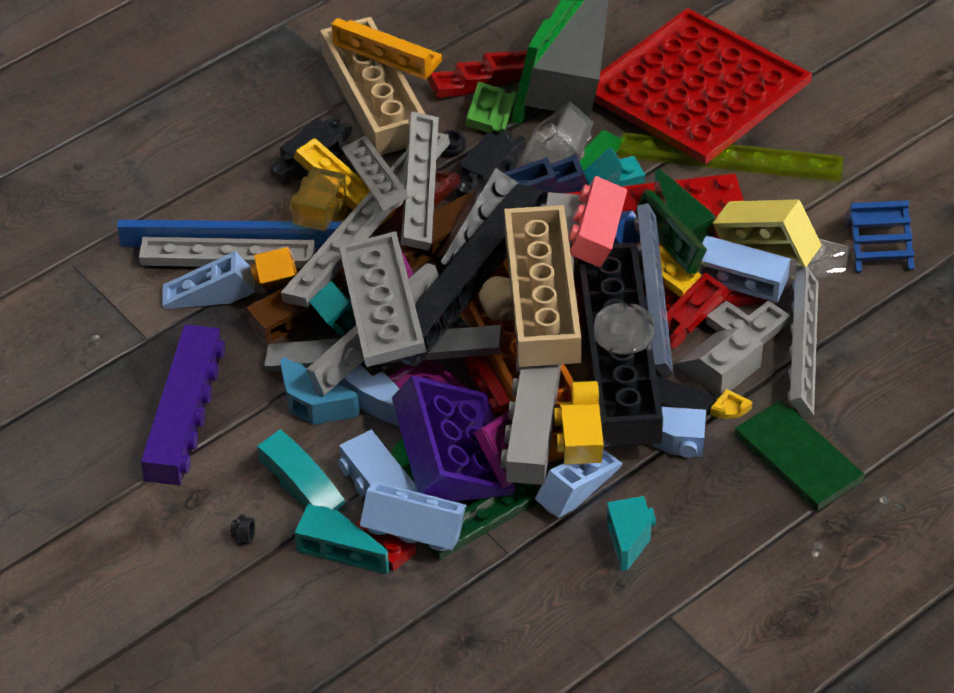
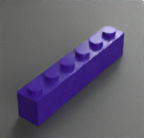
M184 324L141 459L145 482L181 486L184 473L188 474L190 471L191 450H195L197 447L198 426L202 427L204 424L205 403L209 404L211 401V383L218 378L219 358L223 359L225 354V341H221L219 328Z

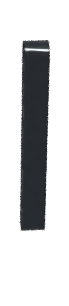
M517 184L415 305L427 352L396 359V361L414 367L422 362L481 290L483 284L490 279L507 258L504 209L541 207V204L547 203L548 194L545 190Z

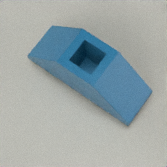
M285 357L280 360L282 381L289 413L313 425L356 418L359 415L358 394L351 388L337 384L325 396L318 394L306 371L307 368Z

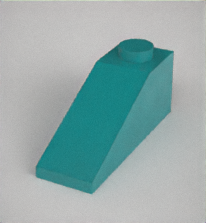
M307 505L295 530L297 552L383 574L388 573L387 549L339 511L332 510L326 506Z

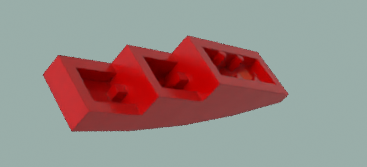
M527 51L484 53L482 61L457 62L455 71L432 72L428 77V83L437 98L475 93L478 82L495 87L521 80Z

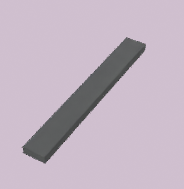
M492 325L448 329L422 361L501 354L502 326ZM341 338L268 344L264 366L266 372H281L280 360L283 357L308 368ZM393 360V361L385 362V363H383V364H388V363H401V362L396 361V360Z

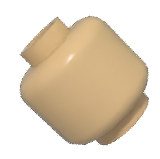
M501 276L488 279L483 284L479 293V300L486 315L494 321L508 322L513 320L510 279Z

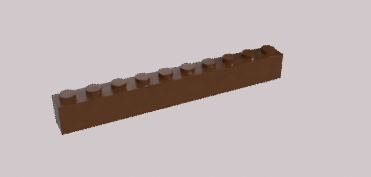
M475 190L433 211L432 244L429 250L400 245L413 272L422 268L426 263L430 264L435 260ZM402 227L396 230L399 244H401ZM343 267L331 281L350 298ZM284 288L246 307L248 327L266 348H268V344H277L323 320V318L312 304L309 307H303L283 302L281 292Z

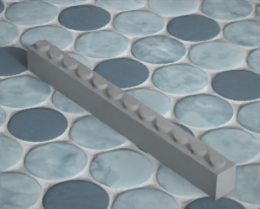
M548 192L547 203L541 204V207L564 205L569 235L573 224L577 223L573 221L574 213L578 205L582 204L581 201H578L579 195ZM571 255L574 278L577 258ZM517 355L516 373H519L520 376L513 379L512 396L516 397V402L510 401L508 419L513 421L512 425H506L505 444H509L508 450L503 449L501 455V468L506 469L507 482L545 485L554 422V408H556L562 364L519 367Z

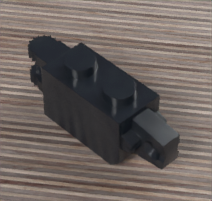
M335 115L324 121L317 119L280 147L281 157L270 167V175L281 183L294 176L300 180L312 179L314 176L293 158L296 150L315 138L339 158L344 154L342 150L343 142L350 137L353 129L352 126L348 123L339 126L340 120Z
M504 129L498 136L488 132L461 161L462 177L456 186V196L460 198L475 190L483 176L495 168L503 173L515 169L519 161L518 156L525 149L527 139L519 136L513 142H510L513 134L507 129Z

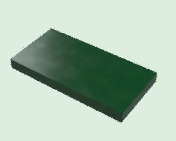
M782 399L735 428L734 435L817 511L864 481L865 474Z

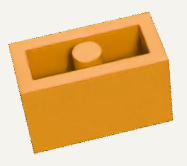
M289 247L254 255L255 263L250 264L254 281H256L257 285L261 284L265 291L287 286L297 275L294 257Z

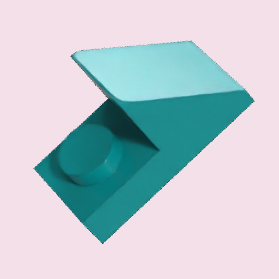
M612 147L607 149L584 170L588 186L595 176L618 186L637 185L645 181V173L635 156L618 159Z

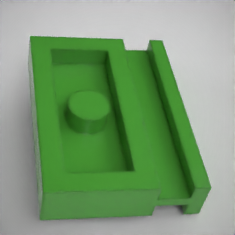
M478 82L465 126L491 133L495 131L502 133L506 129L516 92H512V94L505 93V89Z

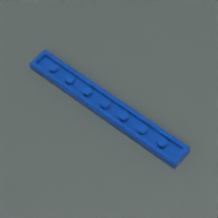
M118 220L117 230L120 247H141L143 237L314 240L315 249H320L343 222Z

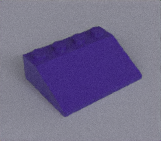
M412 375L392 396L418 493L449 501H462L508 496L516 492L514 484L502 488L474 434L475 431L494 420L486 393Z

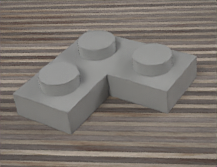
M726 300L706 317V324L715 331L741 327L763 342L764 345L790 324L791 316L769 300L749 316Z

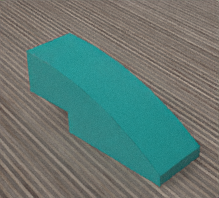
M281 429L257 445L259 462L280 479V487L304 507L312 504L337 510L345 504V499L321 468Z

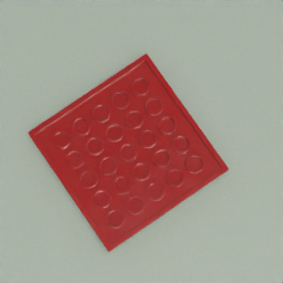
M687 8L600 72L594 102L706 165L811 83L812 73Z

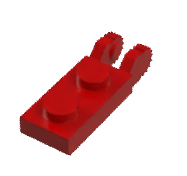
M704 273L667 311L669 332L672 330L674 323L678 325L669 336L671 349L677 348L685 340L687 334H690L729 294L728 288L708 273Z
M465 357L468 375L471 381L475 382L478 391L486 393L492 415H498L499 417L509 412L510 399L485 357Z

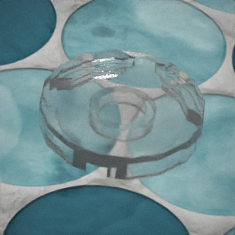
M615 303L603 308L596 315L593 328L594 337L599 345L610 352L618 354H632L644 350L652 342L655 333L654 319L647 310L631 304V307L623 306V303Z

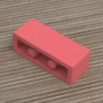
M598 176L594 177L589 186L586 184L583 186L578 201H581L582 204L578 205L573 216V221L577 223L573 224L568 235L571 242L570 254L601 268L613 247L627 189Z

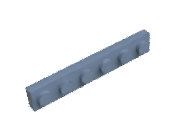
M649 204L637 206L638 217L634 218L637 234L640 235L641 243L637 244V252L640 261H643L644 267L640 272L643 287H646L647 296L644 297L647 314H649V330L655 368L664 377L674 374L657 221Z

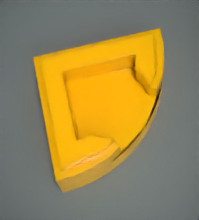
M726 389L710 408V415L724 419L737 418L752 409L753 401Z

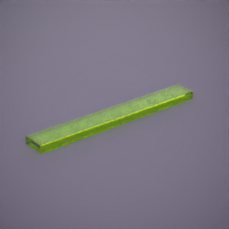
M630 133L622 134L619 149V158L635 156L636 160L841 182L844 156L731 144L705 165L656 136Z

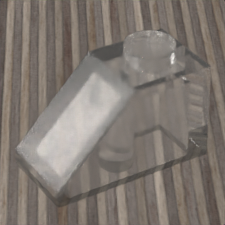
M819 239L821 247L807 265L816 280L845 271L849 246ZM790 259L789 278L795 279V269L799 267L796 260Z

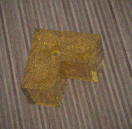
M313 167L309 175L302 179L298 193L291 197L289 209L293 212V224L326 231L331 222H343L347 218L345 174Z

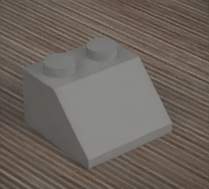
M741 327L717 331L676 363V367L719 398L726 389L731 391L761 367L763 342Z

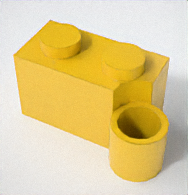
M572 382V402H560L559 408H554V426L560 427L561 433L556 434L557 452H563L564 465L602 463L604 444L599 410L598 382Z

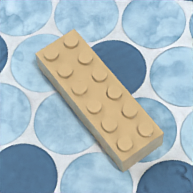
M371 17L354 21L378 30ZM332 27L320 30L322 55L364 134L381 156L406 149L408 122L411 112L425 114L402 71L333 45Z
M564 205L504 209L505 239L519 367L581 363V332Z

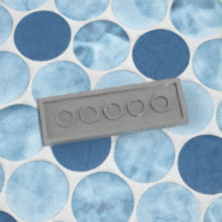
M396 231L339 246L366 367L427 352Z

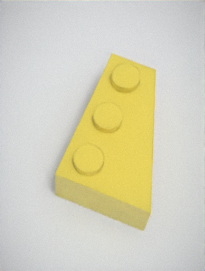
M799 199L728 202L712 223L722 240L791 258L797 261L798 266L807 267L821 247L820 240Z

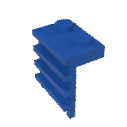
M909 200L851 203L845 217L846 227H852L856 273L862 272V261L907 259L908 270H914ZM903 226L904 234L859 236L858 229ZM905 243L906 250L861 252L860 245Z

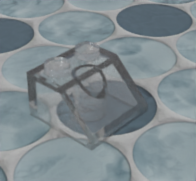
M569 101L534 128L520 162L526 165L548 157L550 163H554L573 155H577L580 161L585 154V151H583L584 147L591 138L590 131L594 122Z

